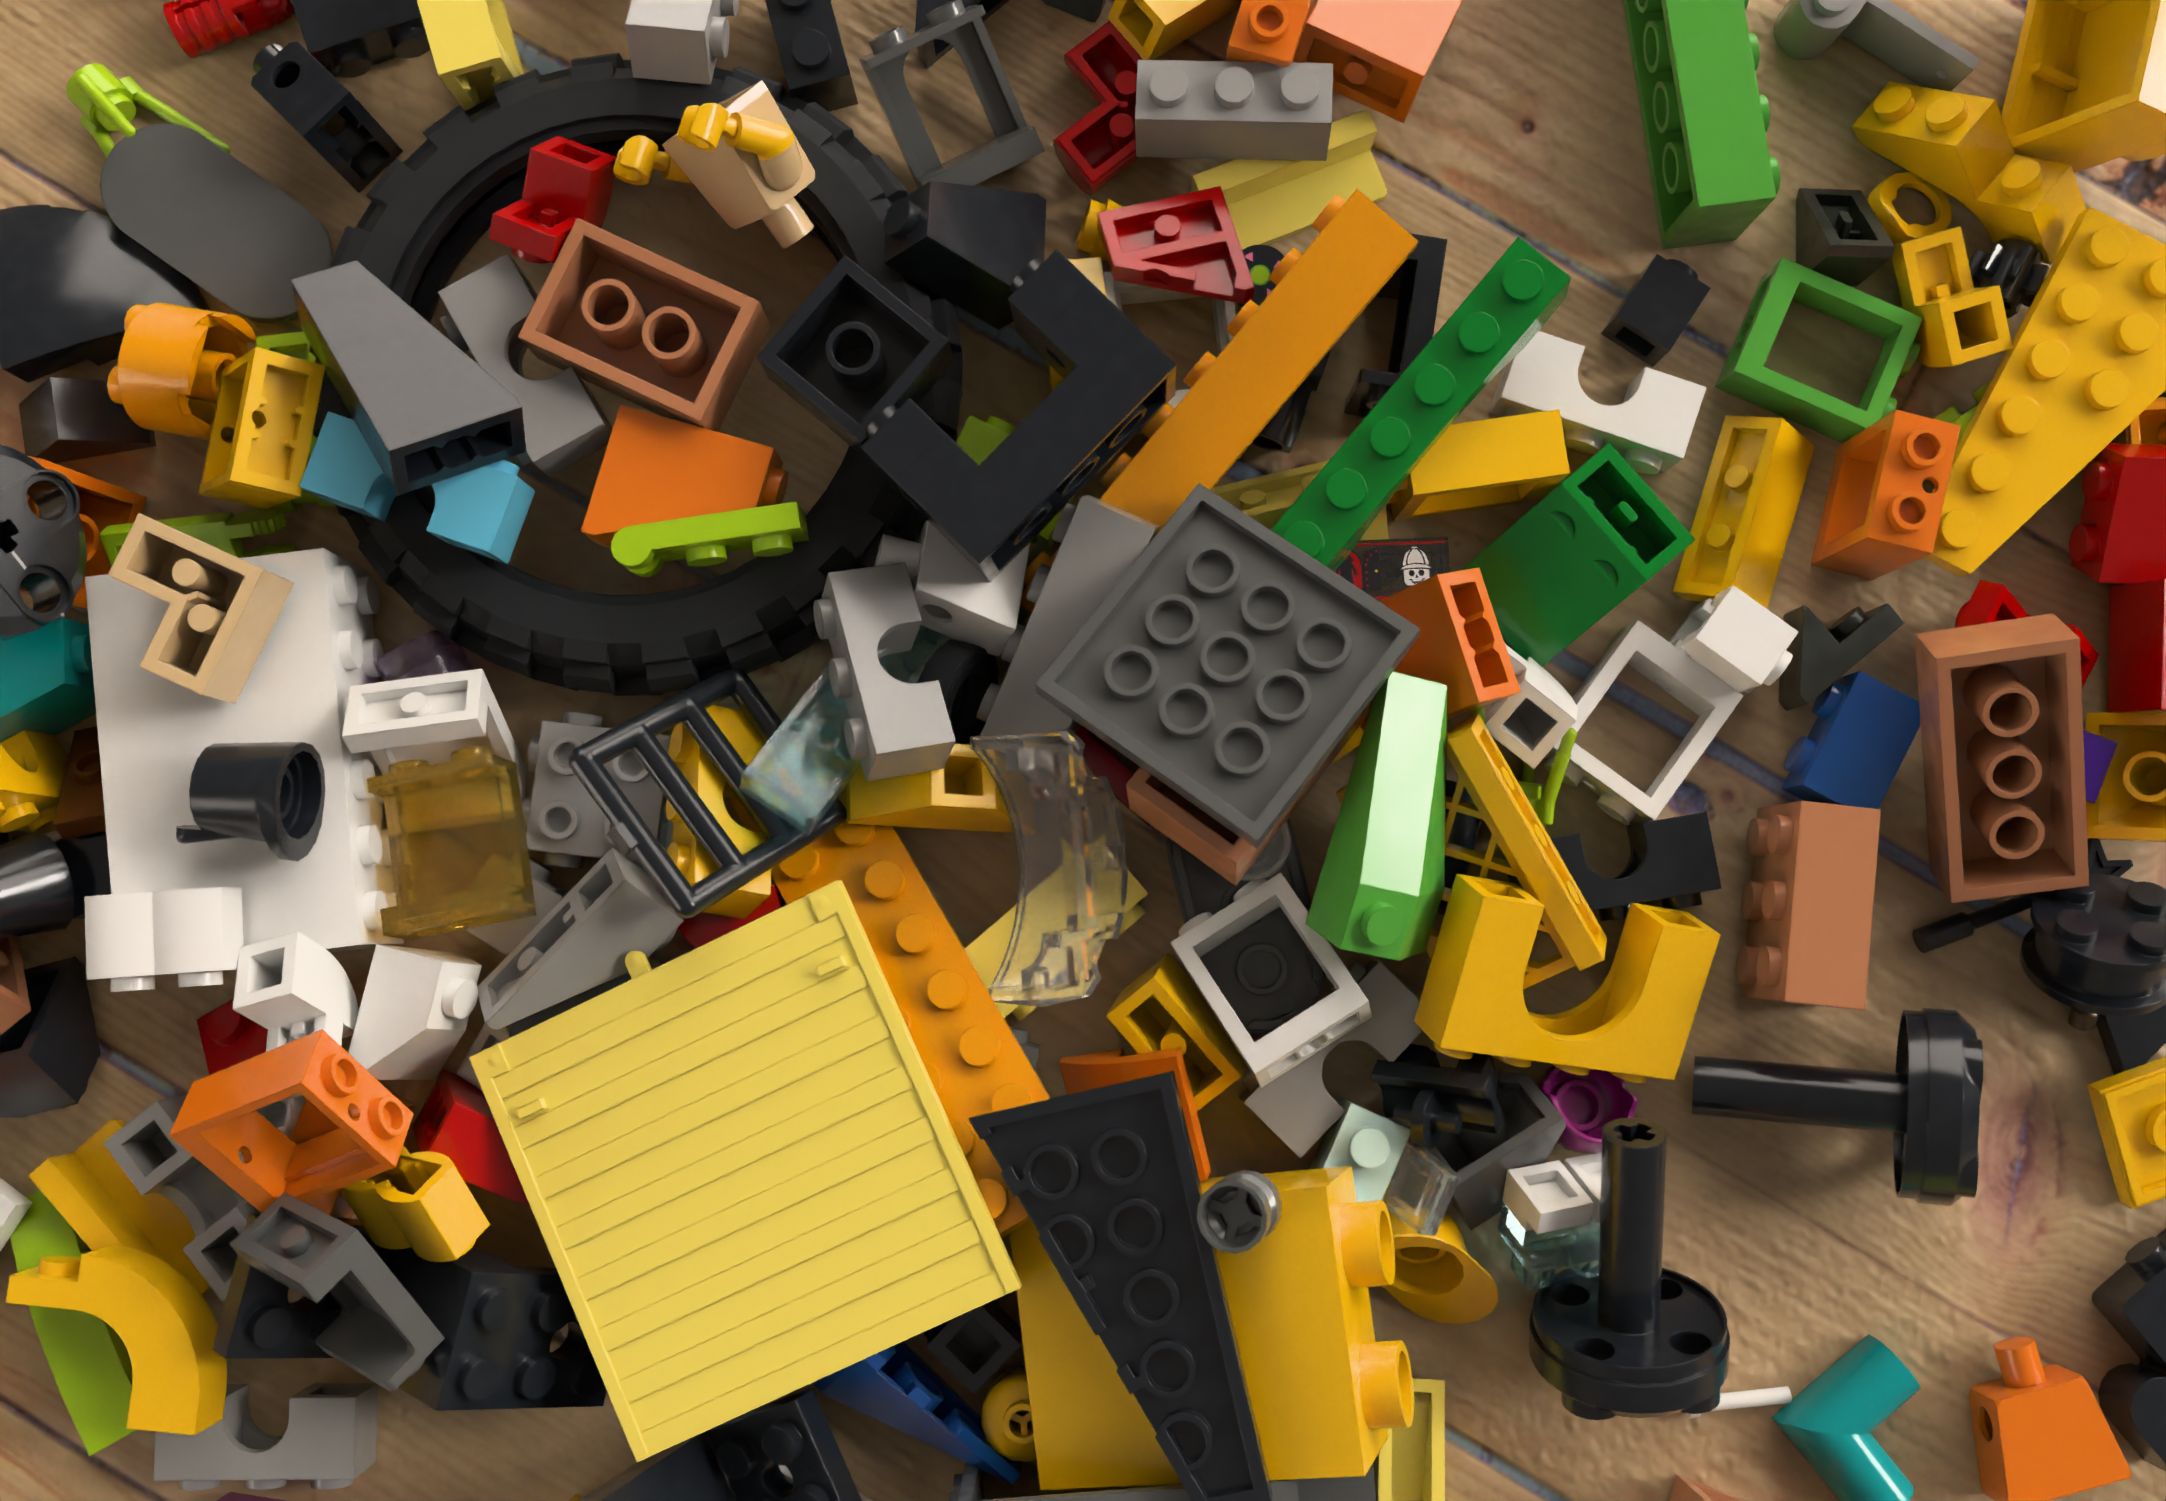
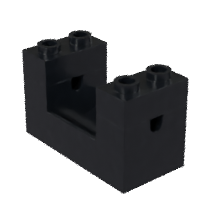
M1057 249L1044 262L1039 258L1029 262L1017 274L1010 286L1014 293L1008 298L1017 334L1064 378L1020 425L978 465L909 398L899 409L891 405L878 414L866 429L865 435L869 439L861 446V449L879 474L990 582L1175 396L1177 364Z

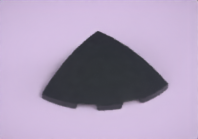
M50 205L16 206L0 210V364L4 371L27 383L86 359L98 366L117 359L125 334V316L127 311L136 304L148 306L153 303H167L211 311L204 296L194 282L130 238L108 216L90 210L80 211L63 207H51Z

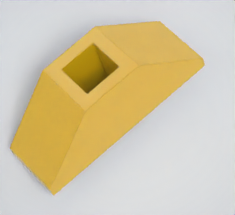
M954 744L943 769L867 782L861 760H852L849 757L846 761L847 824L1033 834L1037 831L1034 769L994 746Z

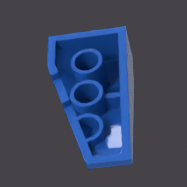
M905 1342L896 1344L811 1383L822 1394L1012 1484L1021 1475L1022 1461H1011L993 1449L985 1439L981 1426V1416Z

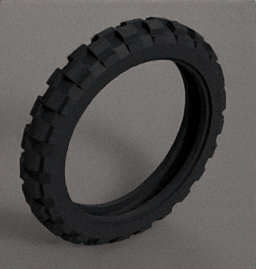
M620 53L575 58L571 60L572 67L545 75H540L538 70L534 69L494 85L492 88L495 95L467 111H464L461 105L457 106L422 132L427 140L404 162H400L398 159L393 160L366 194L371 203L355 228L350 226L345 228L328 268H332L357 260L431 323L433 313L440 299L438 291L445 288L461 260L477 240L490 228L492 214L522 199L530 148L556 136H561L617 157L618 151L624 147L628 139L641 135L654 141L659 148L658 151L665 152L662 144L677 133L684 111L688 106H701L705 103L718 104L762 80L815 170L814 181L794 196L814 225L812 230L829 249L837 262L844 255L849 257L949 339L954 363L919 402L918 406L954 442H956L958 436V417L961 398H963V352L956 306L883 263L886 233L884 231V220L887 209L898 199L908 196V191L879 155H873L854 136L853 130L816 102L806 103L797 97L792 98L791 94L785 91L782 83L741 67L735 68L733 72L715 67L711 85L633 78L631 60H623ZM310 344L309 352L315 356V363L322 365ZM326 370L324 371L313 435L317 438L328 411L353 419ZM849 445L844 459L826 491L806 515L809 540L793 543L792 552L769 557L757 556L731 572L707 582L674 591L645 595H611L586 592L557 585L526 573L510 563L505 564L445 543L426 531L435 507V493L432 485L396 496L385 522L336 505L339 515L346 518L359 541L358 548L386 585L392 587L413 608V612L447 638L489 662L533 680L575 691H594L610 693L615 696L663 695L665 692L686 690L731 666L733 669H742L748 674L776 661L782 663L822 640L819 638L816 630L813 606L815 600L822 598L828 573L874 567L883 534L915 542L926 521L879 474L871 461L865 459Z

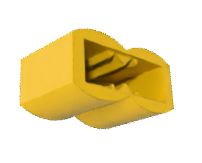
M403 1146L395 1168L339 1189L376 1245L387 1249L412 1247L419 1257L427 1261L448 1262L457 1260L473 1247L476 1239L490 1225L452 1160L438 1152L424 1151L410 1154Z

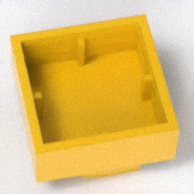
M2028 0L2001 115L2015 154L2070 164L2074 173L2119 157L2129 161H2145L2166 154V0Z

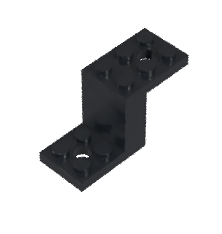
M249 1213L245 1229L261 1214ZM336 1218L356 1228L445 1338L427 1356L421 1368L408 1377L398 1387L399 1389L436 1411L603 1406L607 1393L606 1387L556 1268L512 1266L474 1246L457 1260L448 1262L427 1261L419 1257L412 1247L387 1249L376 1245L358 1219ZM238 1255L212 1350L225 1359L333 1358L323 1352L317 1345L316 1338L340 1315L342 1308L329 1292L318 1303L306 1296H303L298 1301L289 1303L288 1286L245 1263ZM568 1323V1334L565 1341L558 1349L550 1352V1343L554 1333Z
M810 1389L760 1406L640 1462H636L579 1501H862L814 1390ZM779 1465H785L793 1478V1484L783 1476Z

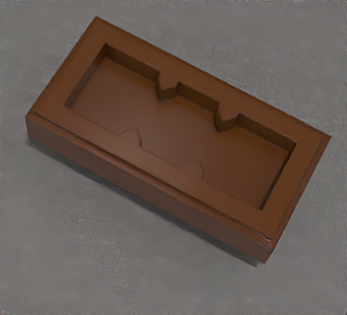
M97 726L74 732L53 821V826L63 839L106 831Z

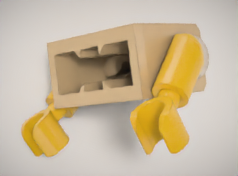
M762 80L718 104L705 103L701 106H688L684 111L677 133L662 144L665 152L658 151L659 148L654 141L641 135L628 139L624 147L618 151L613 167V174L618 179L632 185H646L649 183L654 168L662 171L664 179L693 184L728 226L738 229L762 219L782 249L791 246L814 228V225L794 196L814 181L815 170Z

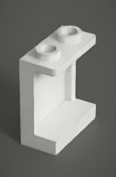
M483 669L349 686L342 738L351 754L370 751L394 796L392 826L398 835L519 819L521 806L525 800L527 768Z

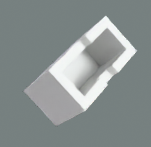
M1733 585L1719 592L1713 600L1708 598L1695 605L1669 642L1739 693L1745 692L1748 694L1755 687L1762 685V683L1770 686L1785 671L1793 657L1786 649L1796 637L1798 631Z

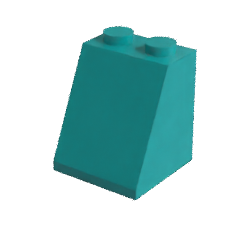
M62 617L35 631L0 641V742L23 730L57 735L96 714L89 625Z

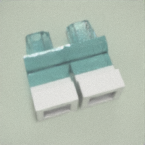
M1602 1152L1567 1158L1564 1165L1560 1160L1507 1170L1497 1230L1512 1249L1511 1269L1525 1288L1533 1290L1550 1286L1555 1270L1571 1266L1576 1274L1587 1278L1599 1276Z

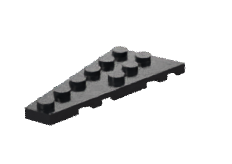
M1174 1070L968 1118L981 1140L984 1139L1003 1172L1000 1174L1013 1196L1017 1195L1040 1234L1038 1239L1094 1334L1100 1336L1118 1367L1116 1371L1129 1394H1134L1154 1428L1156 1440L1192 1501H1271L1273 1495L1216 1248L1211 1246L1200 1233L1197 1222V1207L1203 1193Z

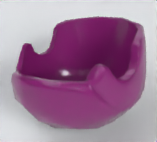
M1551 1066L1545 1072L1539 1084V1089L1564 1118L1566 1127L1557 1143L1569 1151L1584 1154L1602 1152L1603 1126L1615 1119L1633 1118L1638 1105L1637 1097L1626 1088L1624 1080L1612 1075L1609 1071L1590 1069L1588 1075H1575Z

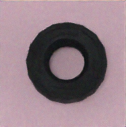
M949 640L937 648L925 664L917 683L939 680L956 740L955 744L972 745L985 726L986 722L977 719L976 716L990 684L998 685V667L995 656L988 654L986 649L964 641Z

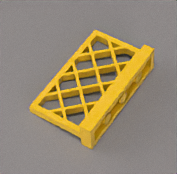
M1479 713L1456 724L1453 731L1447 733L1446 755L1458 774L1459 779L1454 796L1446 795V809H1449V813L1445 823V855L1482 866L1480 878L1487 877L1489 868L1517 877L1523 889L1545 906L1538 930L1549 933L1560 952L1541 962L1529 959L1524 975L1523 990L1574 966H1577L1579 971L1603 961L1607 937ZM1347 785L1338 789L1335 794L1341 805ZM1464 787L1474 804L1461 800ZM1457 812L1485 821L1492 833L1486 854L1448 842ZM1497 844L1506 860L1493 856ZM1444 887L1441 900L1448 902L1452 889ZM1432 928L1426 947L1431 960L1440 932Z

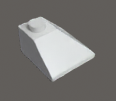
M376 944L348 1053L377 1080H435L466 1030L469 1015L473 1011L478 998L477 983L482 965L468 956L456 952Z

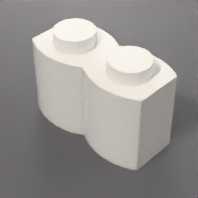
M210 887L84 897L87 980L110 979V992L156 989L155 976L178 974V987L222 985L223 971L237 970L239 949L244 946L242 888Z

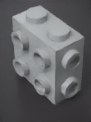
M564 712L563 723L542 721L540 735H534L531 739L528 751V769L530 773H535L532 797L526 798L521 806L519 833L521 836L526 837L524 849L545 852L543 865L582 869L584 857L602 858L611 848L619 852L607 835L613 828L612 824L568 764V756L573 749L611 729L602 727L603 717ZM664 731L655 737L668 753L671 735H665ZM629 750L603 764V766L667 852L672 821L666 817L667 798L632 750ZM632 852L625 855L626 858L644 870Z

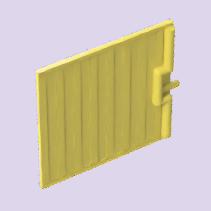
M836 880L654 969L651 968L646 955L642 951H631L625 957V965L631 980L469 1057L636 1462H640L1022 1287V1283L842 880Z

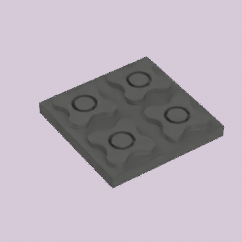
M1198 483L1035 683L1037 694L1257 849L1418 640L1420 628Z

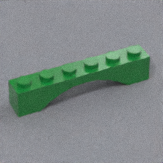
M1518 236L1278 520L1271 531L1332 571H1335L1355 548L1393 494L1441 435L1482 389L1524 349L1563 303L1567 296L1571 277Z

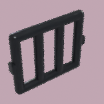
M732 666L576 747L568 756L570 768L612 824L613 828L607 834L623 857L630 852L633 853L677 915L682 918H692L834 830L843 824L847 818L845 806L804 752L809 743L796 725L793 724L786 727L747 673L742 669H733ZM731 696L815 811L790 825L706 709ZM682 722L762 830L767 840L742 855L655 736ZM632 750L717 866L718 870L691 886L603 764Z

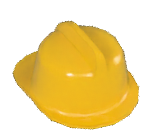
M1402 1197L1392 1199L1388 1212L1394 1239L1395 1276L1392 1285L1382 1287L1420 1317L1439 1323L1464 1324L1479 1321L1492 1313L1499 1301L1498 1285L1491 1275L1467 1253L1462 1232L1456 1220L1438 1209L1417 1207Z

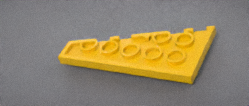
M2092 207L2087 208L2078 215L2012 340L2013 348L2006 351L1956 446L1933 553L1923 558L1960 578L1975 571L2166 390V245Z

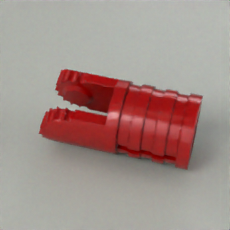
M178 0L163 4V11L174 37L191 59L201 56L204 52L214 51L219 46L234 43L239 38L244 39L292 18L291 16L295 14L293 11L294 6L290 0Z

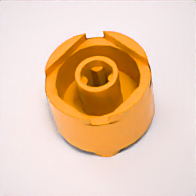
M153 303L148 306L136 304L127 311L124 320L125 334L119 351L118 365L111 370L108 376L107 388L110 399L114 403L123 404L129 417L144 429L209 440L222 371L250 351L248 342L256 343L253 329L243 318L233 314L167 303ZM224 428L221 432V437L224 441L232 439L226 435L231 430L230 428Z

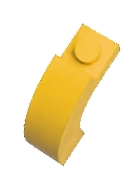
M112 1244L81 1254V1258L74 1256L42 1257L39 1260V1266L9 1276L6 1303L83 1311L106 1322L120 1336L131 1360L133 1376L127 1429L196 1435L223 1419L227 1388V1359L212 1350L218 1330V1323L201 1293L177 1269L147 1252Z

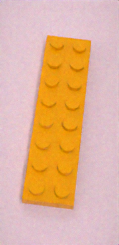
M838 735L806 755L847 810L846 761L850 755L845 741ZM784 768L773 774L762 786L790 825L815 811ZM731 799L730 802L744 827L748 830L762 832L739 799ZM846 818L843 824L771 868V877L786 904H790L836 880L843 881L1002 1238L1031 1219L1017 1195L1013 1196L1000 1174L1003 1172L984 1139L981 1140L968 1118L1050 1099V1096L895 827L847 824Z

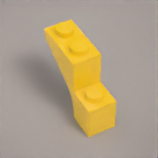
M1889 81L1852 125L1856 138L1865 147L1963 203L1983 224L1993 244L2007 238L2028 242L2041 252L2043 256L2042 263L2052 264L2078 215L2086 210L2070 164L2015 154L1996 99Z

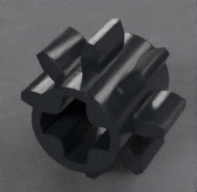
M2012 238L2002 239L1994 243L1989 253L1976 249L1969 261L1974 288L2000 285L2007 318L2017 314L2022 304L2027 307L2031 306L2049 267L2048 265L2041 264L2043 256L2035 246Z

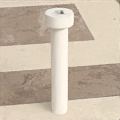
M1788 1386L1720 1393V1403L1711 1411L1787 1404L1792 1402V1395ZM1685 1413L1688 1419L1701 1417V1414Z

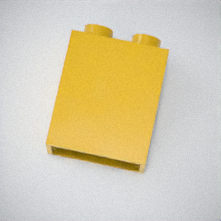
M1352 1166L1262 1173L1278 1189L1282 1202L1281 1217L1275 1229L1248 1251L1233 1254L1216 1249L1269 1479L1290 1480L1365 1476L1388 1439L1387 1429L1411 1427L1414 1415L1413 1379L1407 1348L1402 1340L1375 1342L1368 1287L1392 1285L1394 1281L1395 1249L1387 1206L1383 1200L1357 1202ZM1225 1177L1208 1178L1207 1181L1200 1182L1202 1193L1204 1194L1205 1191ZM1247 1200L1248 1204L1251 1206L1252 1212H1254L1252 1204L1249 1202V1200ZM1030 1220L1009 1233L1013 1265L1022 1283V1287L1016 1290L1040 1490L1182 1484L1156 1440V1432L1133 1393L1129 1394L1116 1371L1118 1367L1100 1336L1094 1334L1038 1239L1040 1234L1033 1222Z

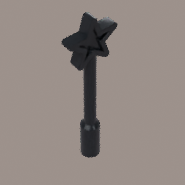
M2087 839L2089 873L2120 877L2133 867L2131 860L2108 861L2100 840ZM2036 893L2021 894L1971 914L1959 912L1914 929L1912 932L1913 940L1922 953H1927L1970 937L1977 928L2030 909Z

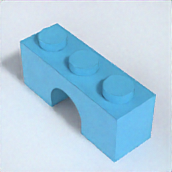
M328 411L299 487L323 501L385 522L391 504L396 497L394 490L354 420ZM501 460L431 484L435 493V507L426 531L447 544L508 564L535 490L517 476L520 467L506 460Z

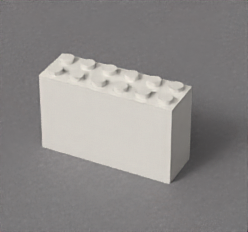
M324 548L240 558L294 582V585L236 704L200 695L139 667L170 603L112 578L108 574L85 577L111 894L210 887L242 888L244 946L296 931L318 943L330 953L374 948L376 944L389 946L404 944L403 930L409 926L410 912L407 897L398 888L396 866H400L403 862L404 849L401 835H398L392 826L390 803L394 802V796L371 752L351 754L342 738L349 686L379 682L378 677L384 675L386 667L382 644L379 639L374 637L372 614H377L379 611V592L376 582L372 576H369L368 570ZM305 742L312 744L320 754L325 772V800L322 825L316 843L306 857L299 861L279 859L269 849L266 842L241 837L187 844L177 841V826L197 825L190 809L189 788L191 774L197 758L206 747L218 743Z

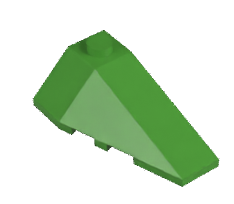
M1393 671L1374 697L1305 923L1339 949L1397 961L1425 952L1445 887L1447 685Z

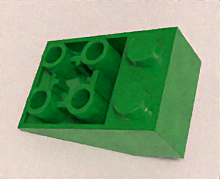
M1609 442L1461 570L1479 567L1504 642L1525 660L1530 656L1543 667L1689 546L1695 538Z

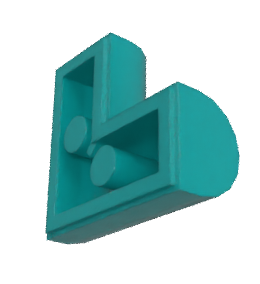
M1868 1334L1795 1396L1791 1403H1787L1771 1418L1840 1501H1910L1912 1498L1914 1486L1870 1432L1920 1390V1385L1909 1369L1887 1346Z

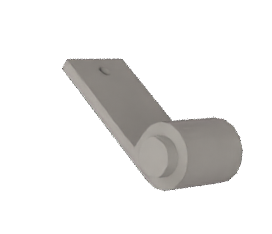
M1789 0L1778 14L1774 24V37L1778 46L1788 56L1795 59L1812 60L1822 56L1842 34L1915 83L1927 88L1952 91L1975 69L1980 61L1979 58L1889 0Z

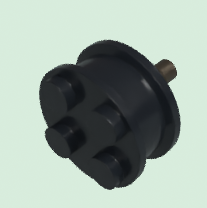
M2089 873V886L2037 892L2034 895L2030 910L2031 921L2034 927L2027 932L2022 941L2020 963L2025 974L2036 987L2053 999L2071 1007L2068 1022L2072 1027L2081 1031H2090L2095 1028L2098 1015L2135 1016L2155 1011L2166 1004L2165 888L2151 882H2135L2117 876Z

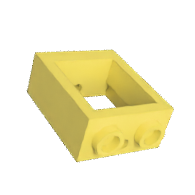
M417 0L438 76L465 111L495 95L492 88L494 85L524 74L503 0Z

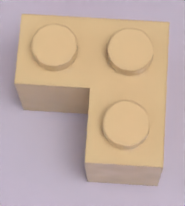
M138 513L108 574L112 578L170 603L139 667L200 695L236 704L294 585V582Z

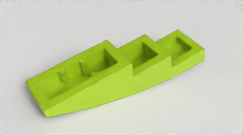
M40 1190L26 1197L33 1203L10 1236L18 1272L39 1266V1260L42 1257L74 1256L81 1258V1254L92 1251ZM28 1305L36 1332L59 1392L89 1457L137 1431L136 1429L126 1428L132 1389V1365L127 1348L116 1331L100 1318L83 1311Z

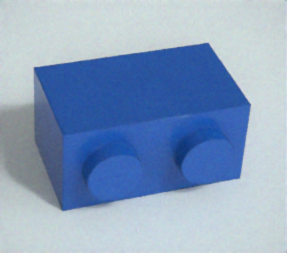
M1858 671L1840 677L1817 696L1812 713L1818 717L1808 736H1801L1792 746L1786 757L1784 769L1789 771V774L1781 788L1782 790L1803 801L1879 809L1921 725L1919 701Z

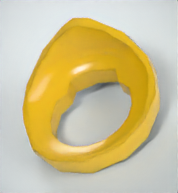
M1911 172L1896 173L1885 178L1873 189L1867 198L1869 205L1894 245L1945 230L1951 223L1952 206L1946 193ZM1908 187L1924 193L1931 200L1935 208L1936 218L1934 223L1925 226L1917 223L1908 225L1898 215L1892 204V201L1897 197V190Z

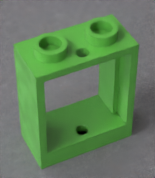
M1782 257L1762 276L1715 388L1844 443L1895 410L1897 399L1891 397V393L1898 377L1903 378L1909 372L1919 354L1921 343L1914 339L1923 318ZM1792 300L1886 340L1858 407L1764 367Z

